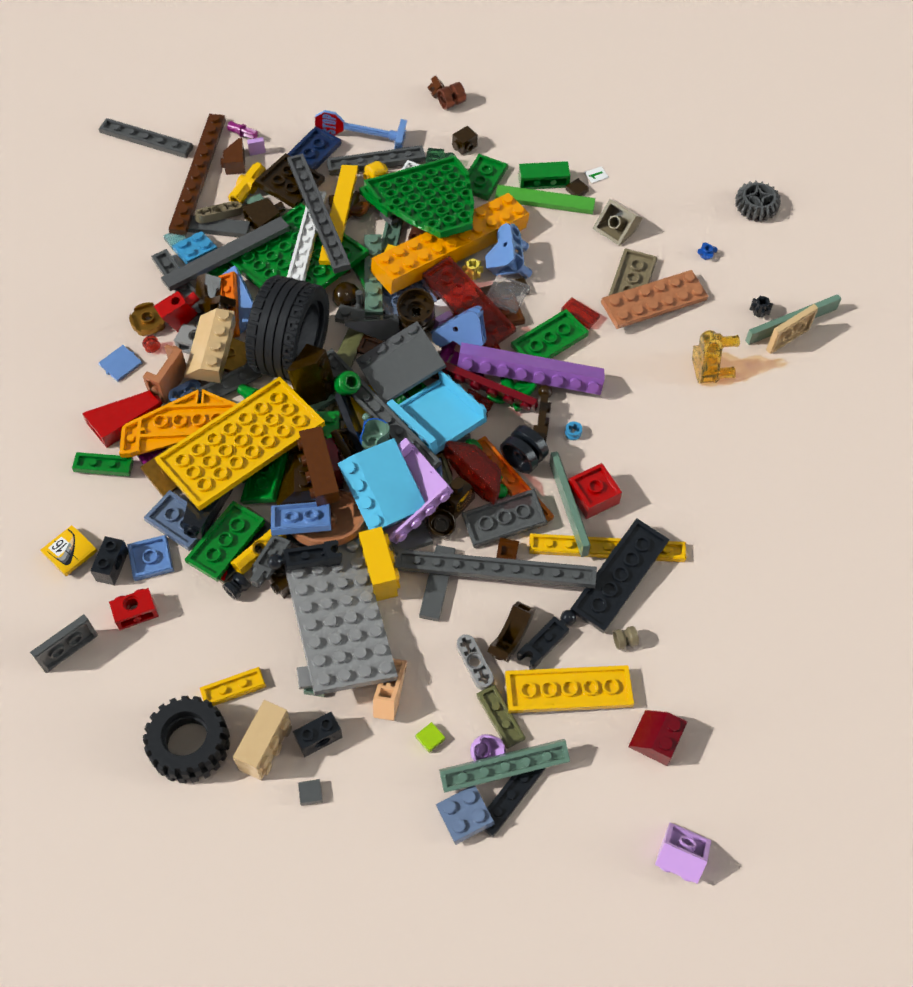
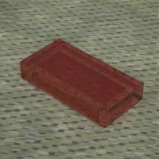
M572 297L561 308V312L567 309L588 329L600 318V314Z

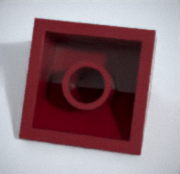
M645 710L628 747L668 766L687 721L669 712Z

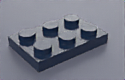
M315 126L288 155L292 157L303 154L308 166L316 171L342 144L341 139Z

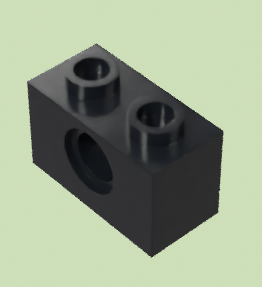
M104 537L90 570L97 582L115 586L128 555V548L124 540Z
M332 711L293 731L295 740L304 757L343 738L341 728Z

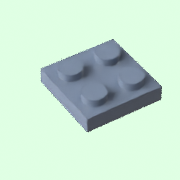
M475 785L436 804L455 845L495 824Z

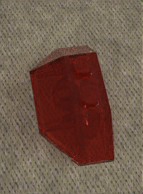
M447 441L443 455L449 459L450 465L456 473L473 486L474 491L482 500L493 505L496 504L501 483V469L475 444Z

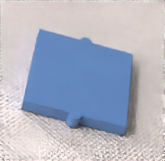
M122 345L98 364L106 371L107 375L112 376L119 382L143 363L135 356L134 352H131Z

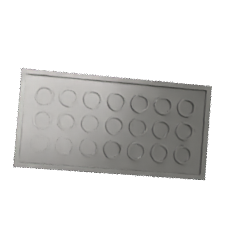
M353 539L346 544L338 546L337 552L342 553L340 565L329 567L323 565L287 571L284 564L314 696L395 681L398 678L359 539Z

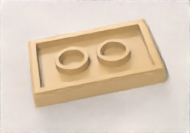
M813 304L774 328L766 351L772 354L809 331L818 307Z

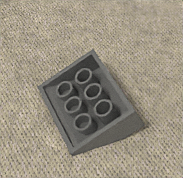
M418 321L355 359L375 393L385 404L447 367Z

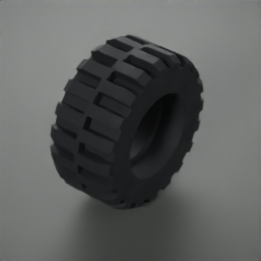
M181 696V700H176V698L170 699V704L165 706L163 703L158 707L160 711L158 713L153 712L150 716L151 723H146L145 731L147 734L143 735L145 753L158 773L166 776L170 781L174 782L177 779L179 783H187V779H191L192 783L198 782L201 776H204L206 779L211 776L209 772L212 769L217 771L221 767L219 761H225L227 757L226 750L230 747L228 739L230 733L220 710L216 706L213 707L212 702L207 699L202 701L201 697L194 696L193 699H190L189 696ZM186 724L204 726L207 732L206 739L197 751L183 756L172 754L169 751L168 742L176 729Z

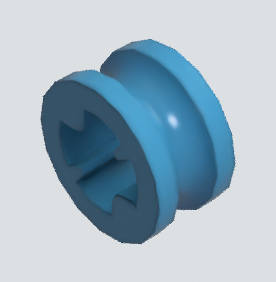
M574 421L569 422L566 425L565 436L570 440H577L581 437V424Z

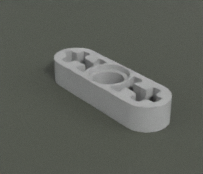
M470 635L460 636L457 640V650L476 687L484 690L492 686L493 674L474 638ZM463 642L469 644L471 653L468 654L467 648L465 646L462 647ZM478 658L481 664L473 667L469 664V660ZM481 670L483 677L488 678L486 684L483 681L479 682L481 679V675L479 672Z

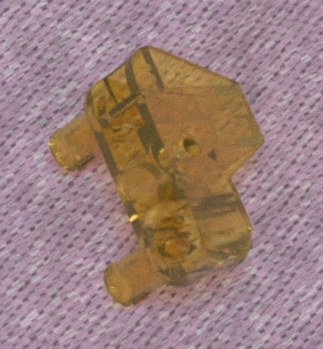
M712 330L705 331L700 335L699 345H693L692 355L694 370L699 384L705 382L716 383L721 378H735L736 370L734 366L720 368L723 347H739L740 338L738 335L722 336L720 333Z

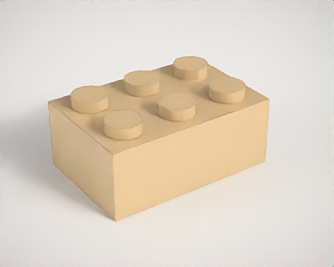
M263 700L233 755L239 771L261 781L264 775L267 776L269 774L274 756L279 755L284 737H288L292 730L287 709Z

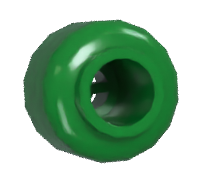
M353 371L339 373L334 380V388L342 396L355 394L361 386L360 377Z

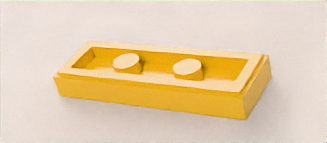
M256 667L200 687L203 701L207 699L215 706L266 688L260 667Z

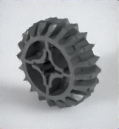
M756 180L754 183L749 181L748 184H743L738 190L735 197V206L737 211L741 212V216L746 215L747 219L753 218V221L755 219L759 221L764 219L767 221L768 218H772L778 212L781 205V196L778 195V190H775L774 186H769V183L763 184V181L758 183Z

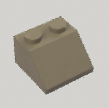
M609 199L593 229L620 246L635 232L643 217L620 202Z

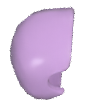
M492 734L480 735L474 739L470 748L471 758L474 761L506 753L505 744L500 738Z

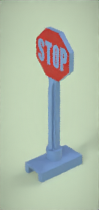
M324 110L315 116V126L334 136L344 130L389 138V140L395 141L394 149L403 147L407 120H400L397 131H387L346 123L336 112Z

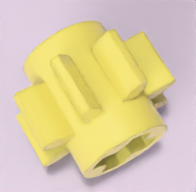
M472 258L468 261L465 260L462 272L465 273V278L475 280L481 278L484 266H481V261Z

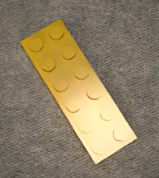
M628 665L505 671L508 713L631 708L634 706Z

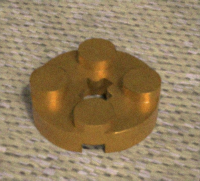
M151 302L137 305L132 315L130 313L129 316L133 330L140 336L154 334L165 329L166 322L160 317L154 308V304Z

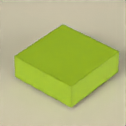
M432 722L415 735V738L428 753L445 740L444 735Z

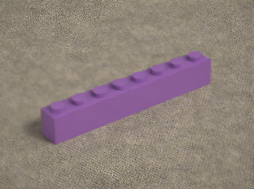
M461 342L457 367L464 370L601 395L605 380L603 368Z

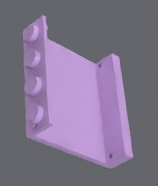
M407 438L403 439L398 444V447L426 503L410 518L385 530L389 535V540L396 544L405 540L407 534L412 529L419 527L422 520L433 514L436 507L450 498V494L454 492L417 447Z

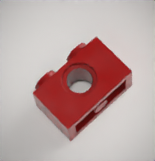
M149 588L138 589L132 594L118 596L114 600L109 601L114 621L119 630L159 617ZM138 605L135 609L130 610L132 606Z

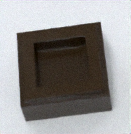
M577 178L566 185L565 190L571 195L582 196L589 192V187Z

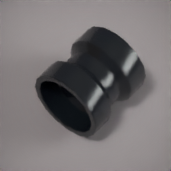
M237 572L233 575L232 580L227 581L222 587L231 598L237 600L241 596V592L249 589L251 585L241 573Z

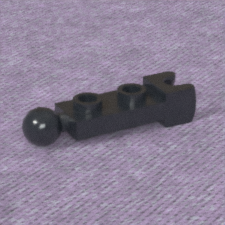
M338 540L325 541L324 544L284 549L282 557L279 554H271L267 559V565L269 568L276 570L285 564L287 571L327 565V567L336 566L342 562V553L337 552Z
M563 611L560 616L561 620L554 616L518 651L517 659L521 661L525 657H530L529 670H534L541 663V660L569 633L570 629L566 625L575 623L576 614L574 611Z

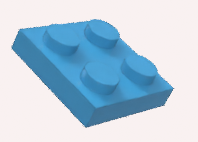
M202 231L172 245L174 252L185 264L217 249V246Z

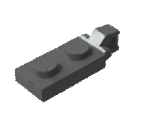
M278 535L270 538L253 564V575L250 578L253 586L260 588L265 579L268 580L273 575L275 569L269 568L267 559L271 554H279L282 557L283 550L289 549L292 545L290 540Z

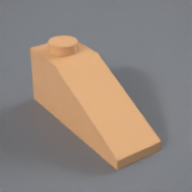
M393 659L398 675L397 680L378 684L373 697V718L394 721L399 706L407 660Z

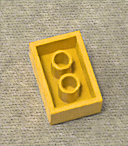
M382 527L358 532L360 547L363 550V557L365 558L367 572L369 573L376 600L381 601L397 597V589L400 588V576L398 569L394 565L395 559L393 551H390L388 534L383 533Z

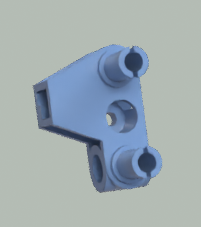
M505 223L498 229V243L485 256L486 269L496 276L519 273L523 278L528 279L527 276H531L532 270L524 265L523 252L528 249L529 244L521 239V233L515 224L509 225Z
M475 306L469 308L430 332L433 342L440 348L452 341L460 346L461 342L479 346L484 345L487 337L482 307Z

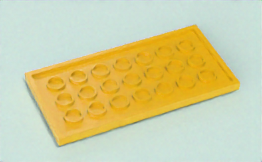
M278 377L155 457V460L200 511L296 446L297 439H300L299 431L319 426L324 427L325 421L281 377Z

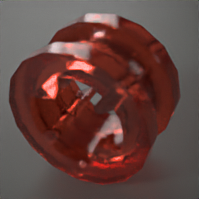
M154 335L147 336L142 341V345L147 353H154L161 346Z

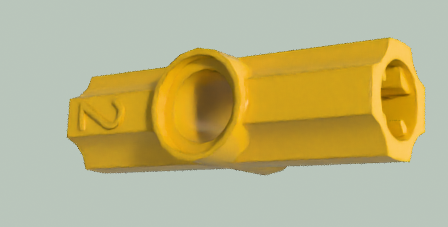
M256 162L245 175L241 174L238 177L236 187L228 196L229 201L243 203L250 193L254 194L258 187L255 186V180L266 171V168L261 163Z
M271 529L231 562L236 572L244 575L253 567L254 562L260 555L256 553L255 546H260L264 549L272 537ZM278 535V536L283 537V538H285V539L287 538L286 535Z

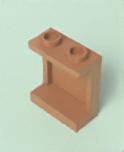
M168 344L164 347L168 359L157 375L147 371L143 375L147 390H150L154 396L158 395L162 403L165 404L169 400V391L179 386L183 380L187 366L182 350L177 346H170Z

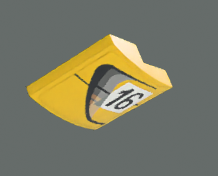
M72 525L40 550L66 577L98 552Z

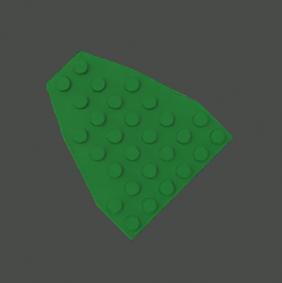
M456 156L364 180L365 188L377 204L407 223L436 237H449L473 229L474 198L469 171Z

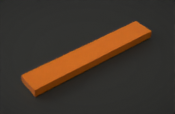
M486 436L477 440L482 446L483 452L503 477L499 483L507 487L510 496L532 490ZM539 499L548 523L554 518V515Z

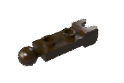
M542 385L538 390V394L541 397L538 424L533 427V430L545 442L549 426V418L546 417V413H550L551 402H548V398L553 393L552 388L548 385Z

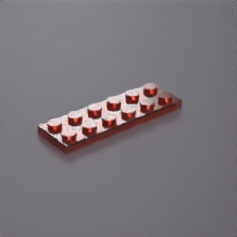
M450 256L422 273L424 281L456 316L475 306L482 307L487 337L484 343L485 347L493 348L516 332L517 328Z

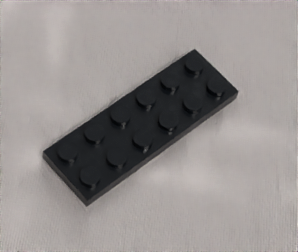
M636 518L597 571L595 588H585L570 610L604 633L670 539Z

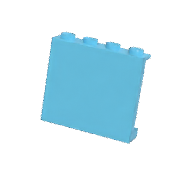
M442 371L438 372L439 380L402 403L397 404L393 399L386 403L435 455L487 422L485 406L482 403L479 404L472 394L464 391L460 384H456L448 374Z

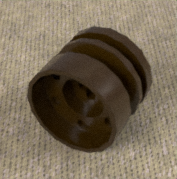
M412 288L403 292L398 298L396 305L401 328L405 329L418 321L424 332H429L433 328L436 318L433 297L429 292L419 288Z

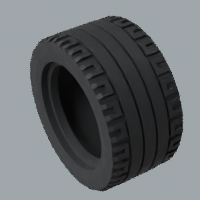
M274 275L264 282L255 297L246 330V358L253 371L291 381L287 370L305 345L309 344L323 349L329 323V298L326 290L321 285L280 275Z

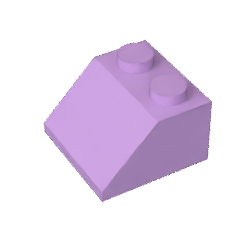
M670 822L655 865L665 872H672L681 876L685 881H692L698 884L708 861L711 840Z

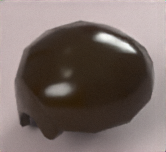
M349 282L338 284L333 291V302L338 307L340 304L347 306L356 305L355 292L359 288Z
M441 508L428 516L426 522L428 531L437 538L448 537L454 532L456 527L455 517L450 511Z

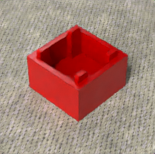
M602 463L569 478L568 482L575 502L586 519L620 503L622 491Z

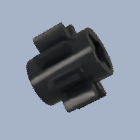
M760 295L757 299L753 298L750 310L753 311L754 316L763 318L765 314L770 315L773 303H770L769 298Z

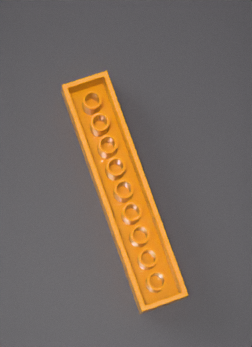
M507 193L474 209L473 229L444 238H439L425 232L372 257L371 273L392 295L497 243L498 229L505 223L509 225L515 224L519 231L527 228L529 212Z

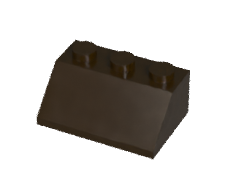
M306 344L287 371L293 390L308 405H313L326 401L330 394L335 392L334 377L326 350Z
M303 451L293 452L287 459L277 496V505L316 502L315 499L311 500L309 488H312V484L307 483L305 472L308 471L307 466L303 467L301 455H304Z

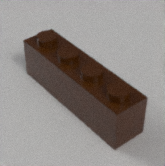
M322 426L299 431L300 439H297L299 451L303 450L304 455H301L303 467L307 466L308 468L305 476L307 483L312 484V488H309L311 500L315 499L317 506L339 502V490Z

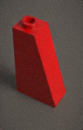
M149 390L82 414L87 425L104 446L108 448L121 439L122 427L126 423L160 408L163 403L158 395L154 396Z

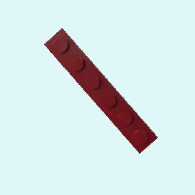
M444 361L447 367L441 371L448 374L455 382L459 384L466 383L477 391L480 389L486 391L491 397L496 398L498 396L503 398V401L508 404L515 403L520 405V408L525 411H536L538 407V400L536 398Z

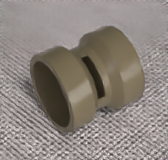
M634 626L627 627L626 630H613V639L618 650L625 649L629 645L631 647L639 645L638 633Z

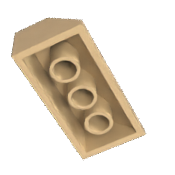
M216 308L200 316L184 378L221 383L236 326L235 311Z

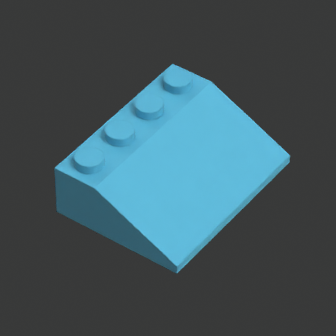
M395 438L356 453L337 463L369 530L382 527L383 531L410 518L426 503Z

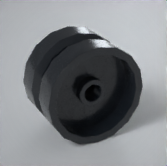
M519 425L511 433V436L506 438L500 445V451L507 462L524 474L531 473L549 453L544 439L535 430L525 425Z

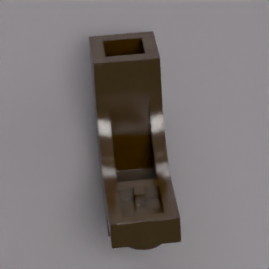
M207 273L197 276L196 294L200 298L197 304L204 312H209L216 308L228 310L236 305L235 299L220 295V277Z
M517 601L512 606L500 634L490 644L487 652L497 660L509 662L519 647L536 609Z

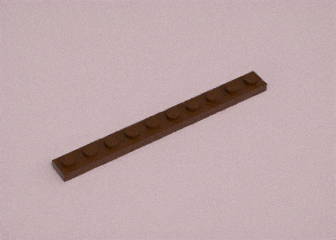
M209 113L168 228L170 234L187 235L226 121L225 115Z

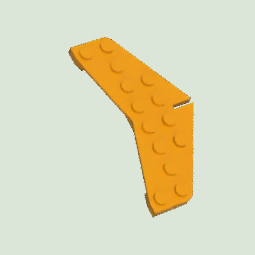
M197 389L126 423L122 427L120 457H134L174 446L237 403L203 389L201 403H199L200 393Z

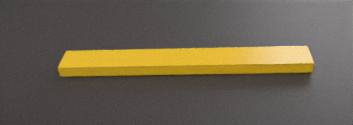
M358 165L341 166L330 211V218L341 243L358 175ZM322 245L319 264L330 265Z
M530 533L529 554L581 557L574 536ZM588 537L590 550L588 556L585 557L608 558L622 538ZM669 541L656 561L685 562L686 542Z

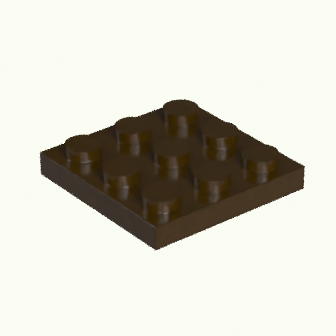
M285 153L255 180V186L294 208L304 200L288 164L287 158L291 156ZM309 167L315 183L319 187L325 181V176Z

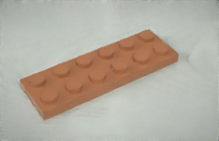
M689 270L603 297L601 303L616 329L706 301L708 295L694 272Z

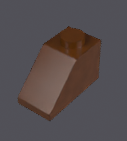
M238 138L223 151V158H220L221 168H225L226 175L246 173L242 138Z

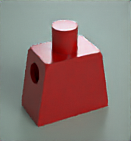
M177 291L154 305V308L166 323L179 332L182 324L187 325L197 315L193 305L200 298L194 291L186 297Z

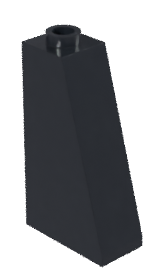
M233 489L200 511L188 499L183 519L184 534L190 538L201 540L213 524Z

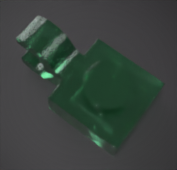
M428 148L425 160L426 163L455 156V153H445L444 149Z

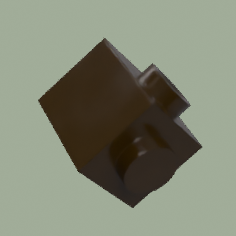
M469 126L452 134V146L461 155L477 147L478 135Z

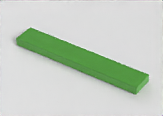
M497 185L495 194L496 199L509 193L521 205L593 214L595 198L504 185Z

